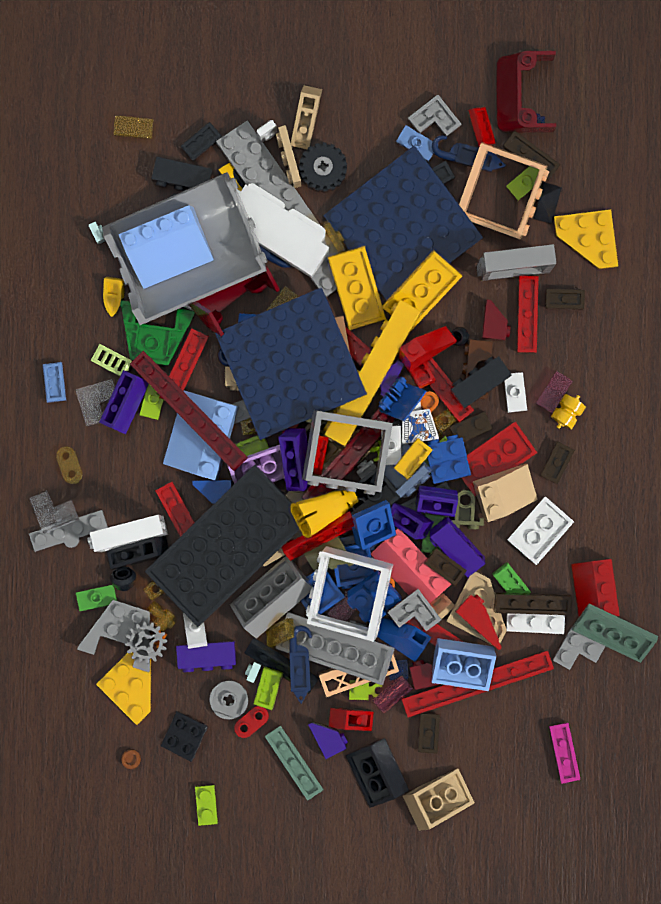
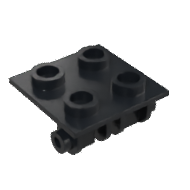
M176 711L161 747L192 762L208 727L206 724Z

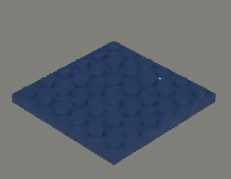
M415 145L323 215L349 250L365 246L376 287L386 300L433 250L450 264L484 238Z
M322 287L222 330L224 333L222 336L215 333L260 440L311 419L313 410L328 412L367 395Z

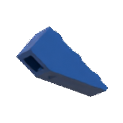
M381 618L377 637L415 662L430 641L431 636L415 626L403 624L398 628L393 620Z

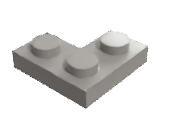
M436 95L408 117V120L418 133L423 132L434 122L445 136L450 135L461 126L460 121L439 95Z
M419 589L387 612L398 628L413 617L416 618L425 632L441 621V618Z
M571 627L553 661L570 670L577 656L581 654L596 663L605 646L572 631Z

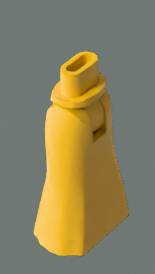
M346 490L332 491L324 495L292 503L290 511L303 536L309 538L353 508V505L358 503V498L355 492Z

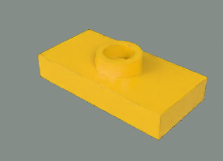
M417 438L395 465L394 469L409 480L432 452V449Z

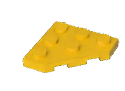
M611 210L554 216L557 238L564 241L575 252L586 258L597 269L618 267Z
M132 652L127 653L96 685L138 725L151 712V659L149 673L133 668L135 659H132L134 654Z

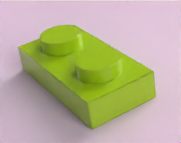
M215 785L195 786L198 826L218 824Z

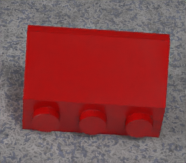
M612 559L571 564L578 616L580 617L588 604L617 617L620 616Z

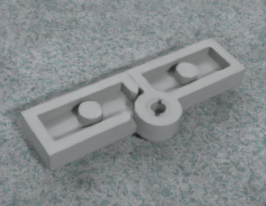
M103 510L29 533L35 552L61 543H65L67 547L73 548L79 544V537L89 535L90 532L108 528Z

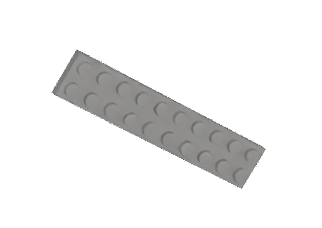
M248 121L216 141L217 146L244 184L247 186L251 183L257 185L284 202L285 210L295 209L319 224L294 186L289 184L287 176L263 142L260 141ZM325 233V240L322 243L329 247V253L310 279L317 289L323 288L327 297L337 290L328 257L340 252Z

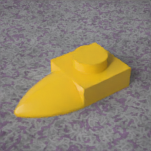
M105 277L103 288L104 305L112 317L118 311L121 299L124 298V280Z

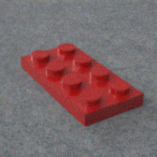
M515 421L467 455L471 475L461 479L470 492L476 496L473 481L517 467L534 456L537 451Z

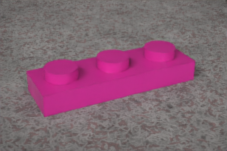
M569 723L549 726L561 784L580 780Z

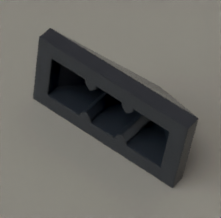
M543 182V190L538 200L534 220L552 224L562 187Z

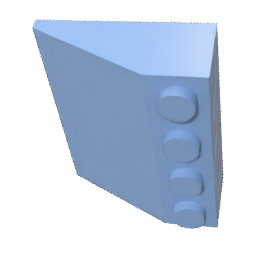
M190 205L118 234L143 289L214 261L194 207Z
M184 390L185 394L230 439L239 406ZM177 413L163 464L201 477L218 480L223 464L222 458Z

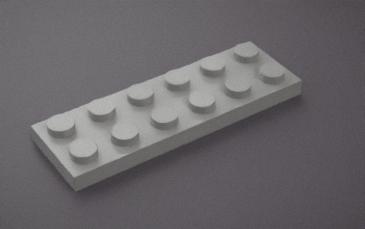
M287 612L276 649L289 653V634L291 630L296 626H306L311 631L312 638H308L306 632L300 631L297 633V645L305 646L308 649L310 661L383 685L395 649L394 647L307 624L308 618Z

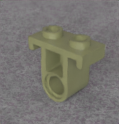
M463 490L458 493L457 510L452 521L459 529L460 525H468L467 529L479 530V526H484V518H479V522L474 521L475 496L472 492ZM465 494L470 497L468 505L460 503L461 495Z

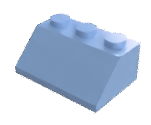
M437 638L431 682L489 691L496 660L494 647Z

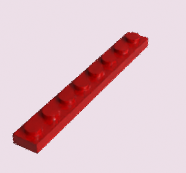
M544 651L494 668L489 690L553 670L554 667L549 652ZM442 685L402 698L407 717H411L486 691Z

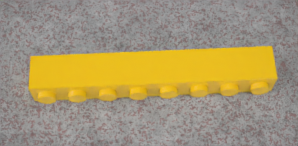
M401 300L398 304L394 303L390 310L391 318L389 321L385 320L380 328L383 331L380 337H375L371 344V347H373L371 353H366L361 362L364 364L361 371L357 370L367 395L335 408L334 414L363 417L398 355L399 348L403 346L421 311ZM328 421L324 427V431H326L325 436L346 447L358 425Z

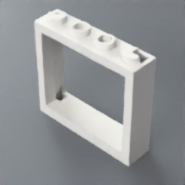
M155 515L90 532V537L87 539L90 549H94V552H104L151 537L168 535L164 516Z
M326 546L323 551L319 552V557L317 558L319 567L315 570L313 580L316 582L315 586L311 588L309 595L312 601L306 610V616H308L307 624L374 642L379 632L393 564ZM330 557L381 571L369 628L318 614Z

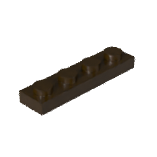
M495 593L494 612L571 616L572 596Z

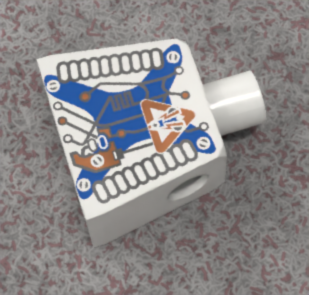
M421 402L416 405L407 419L402 421V445L414 443L417 438L422 442L439 439L430 409L422 410Z

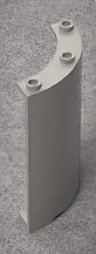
M228 172L102 227L103 237L114 258L118 257L121 265L119 270L124 283L129 285L131 293H128L131 309L140 325L266 271L265 263L268 261L264 252H261L253 230L256 228L252 217H248L236 190L238 184L234 177L230 178ZM188 205L193 206L214 261L143 289L118 234Z

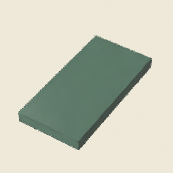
M591 604L587 605L572 627V631L640 663L658 640L657 635Z

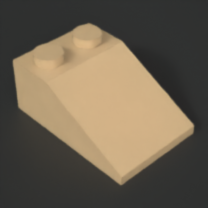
M527 463L473 481L482 516L487 522L505 517L538 500Z
M459 769L446 773L403 795L419 831L429 830L474 804Z

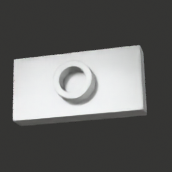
M273 120L257 129V136L261 142L275 136L277 128Z
M523 372L511 373L512 376L504 381L508 413L527 411Z
M392 426L386 465H396L402 458L401 426Z
M183 613L188 649L207 646L204 622L197 627Z

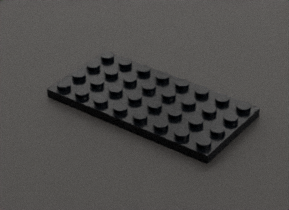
M255 464L145 572L186 616L199 627L300 530L290 511L292 502Z

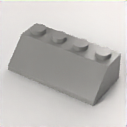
M285 556L229 605L243 628L257 639L307 596L313 586L298 566Z

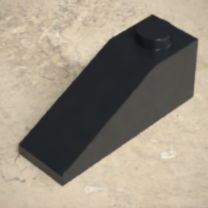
M166 536L151 537L108 550L107 556L110 569L158 559L168 549Z

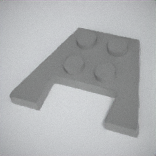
M112 600L80 643L77 650L94 655L101 636L122 643L130 642L126 635H132L130 629L136 630L137 623L140 627L143 626V622L150 626V612ZM144 630L147 635H150V630ZM138 633L136 634V636H135V638H134L133 645H135L136 643H138V640H139V635H138ZM144 638L140 646L150 647V640ZM137 651L140 655L149 656L147 651ZM139 657L135 658L133 668L149 673L150 662L147 664L146 660L143 659L139 663Z

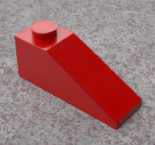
M444 326L416 337L400 347L399 358L410 372L456 343L457 340L448 328Z
M470 594L455 612L497 650H500L502 647L487 609L483 605L485 601L477 594L475 596Z

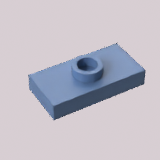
M405 125L396 140L397 144L408 150L415 145L428 162L434 153L432 150V140Z
M62 362L43 364L47 403L67 401Z

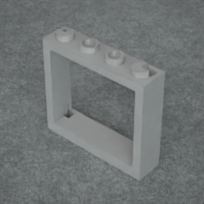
M554 244L485 252L476 265L477 276H481V281L550 273L556 265Z
M313 410L302 479L306 480L308 485L313 486L325 483L327 488L332 489L344 486L346 491L356 492L357 489H363L365 494L375 495V492H381L393 423ZM321 420L383 430L374 485L312 475Z

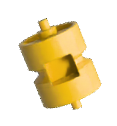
M565 394L560 401L561 408H556L551 415V418L558 423L557 428L560 429L562 426L570 430L573 429L577 422L576 416H580L586 408L579 401V395L571 397Z

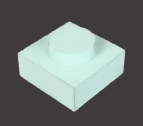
M96 222L89 224L98 244L105 242L102 225L98 226Z
M254 662L253 665L249 664L245 675L248 676V681L254 683L262 664Z

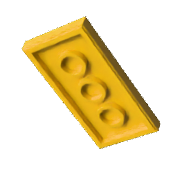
M365 246L329 256L328 261L349 330L385 320L386 317Z
M433 250L382 305V308L392 316L390 313L394 303L398 304L401 300L421 311L412 328L413 330L462 277V274Z

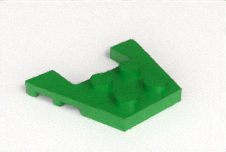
M121 301L130 360L133 361L144 351L156 364L169 366L195 312L178 309L175 328L147 324L140 325L136 323L131 303Z

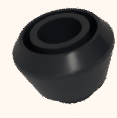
M129 567L116 568L110 575V581L120 591L131 589L136 579V572Z

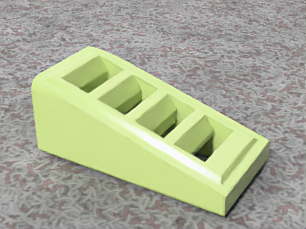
M99 344L91 359L92 362L118 376H121L123 370L129 372L131 368L130 363L132 362V360ZM102 350L106 351L102 360L99 361L98 358ZM111 354L112 357L107 365L104 364L108 355ZM115 358H119L115 367L112 368L111 365ZM122 360L125 361L122 370L118 371Z

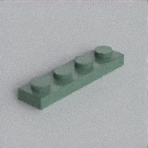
M281 725L265 735V738L307 801L324 790Z

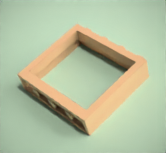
M482 142L459 205L472 222L521 239L522 236L527 235L530 226L527 225L529 217L533 218L536 210V207L533 206L536 199L539 200L542 194L541 183L547 180L549 171L546 170L547 165ZM488 151L539 169L518 230L466 212Z

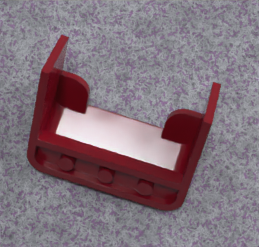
M523 51L499 58L496 64V120L500 131L505 133H513L514 131L518 133L555 131L556 123H537L535 111L530 108H522L521 71L533 69L537 61H553L556 51Z
M266 266L265 272L188 305L206 327L222 336L224 333L219 326L223 320V316L220 313L222 310L247 291L260 293L267 286L276 292L280 289L269 268Z

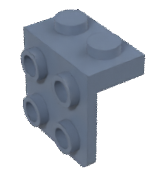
M409 444L402 445V456L410 448ZM423 462L408 480L394 469L395 465H386L384 475L397 488L396 493L400 497H409L416 491L415 487L419 483L423 484L430 478L429 473L433 470Z

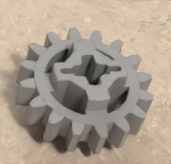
M143 622L142 627L137 623L136 630L130 629L132 635H126V638L130 640V642L125 643V646H130L127 653L133 652L132 659L134 660L139 657V663L143 659L146 660L147 664H149L150 659L156 662L157 655L163 656L161 650L167 649L163 646L164 643H167V640L162 639L165 632L159 633L161 627L158 626L155 629L153 622L150 626ZM144 630H151L156 634L150 636ZM138 633V635H139L138 643H136L135 645H133L134 638H135L136 634ZM144 638L147 640L151 639L150 647L140 646ZM159 641V647L155 652L153 649L154 644ZM137 651H147L149 656L140 655Z

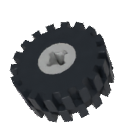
M323 142V144L316 143L315 146L308 147V150L302 154L299 166L300 175L303 182L311 190L314 189L316 192L323 191V193L329 190L333 191L345 180L347 173L346 157L333 144L328 145L326 142Z

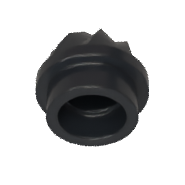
M456 327L451 332L457 340L454 343L455 345L463 346L469 341L470 335L465 328Z

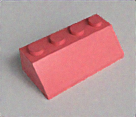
M397 528L395 530L396 535L383 541L371 552V555L376 560L393 564L391 577L408 595L419 589L430 604L451 583L424 564L427 557L402 530Z

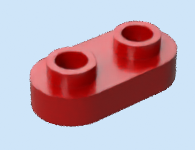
M261 706L251 709L236 722V734L241 738L251 736L267 722L269 718L267 709ZM258 712L263 715L260 720L255 717V714ZM242 725H246L248 727V730L246 732L241 731L240 728Z

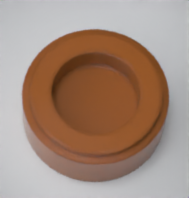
M130 749L123 753L121 761L127 769H134L140 764L141 756L138 751Z

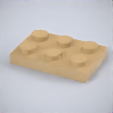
M286 125L278 127L279 133H276V139L279 148L283 147L284 150L281 152L284 166L288 165L289 170H286L288 182L293 184L294 188L301 187V179Z

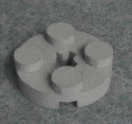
M235 681L219 683L210 694L212 710L218 717L223 719L237 718L247 708V691L241 684ZM230 694L232 699L235 700L234 704L226 705V701L223 700L224 696L228 697Z

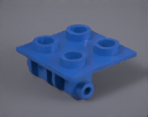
M403 377L397 378L392 387L389 388L391 393H385L386 395L379 401L380 405L378 408L381 413L405 421L427 391L406 383L407 380Z

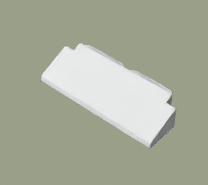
M253 183L248 186L245 184L242 191L236 189L248 217H252L256 228L253 230L259 245L312 278L329 253V247L322 243L325 240V228L295 209L285 210L284 202Z

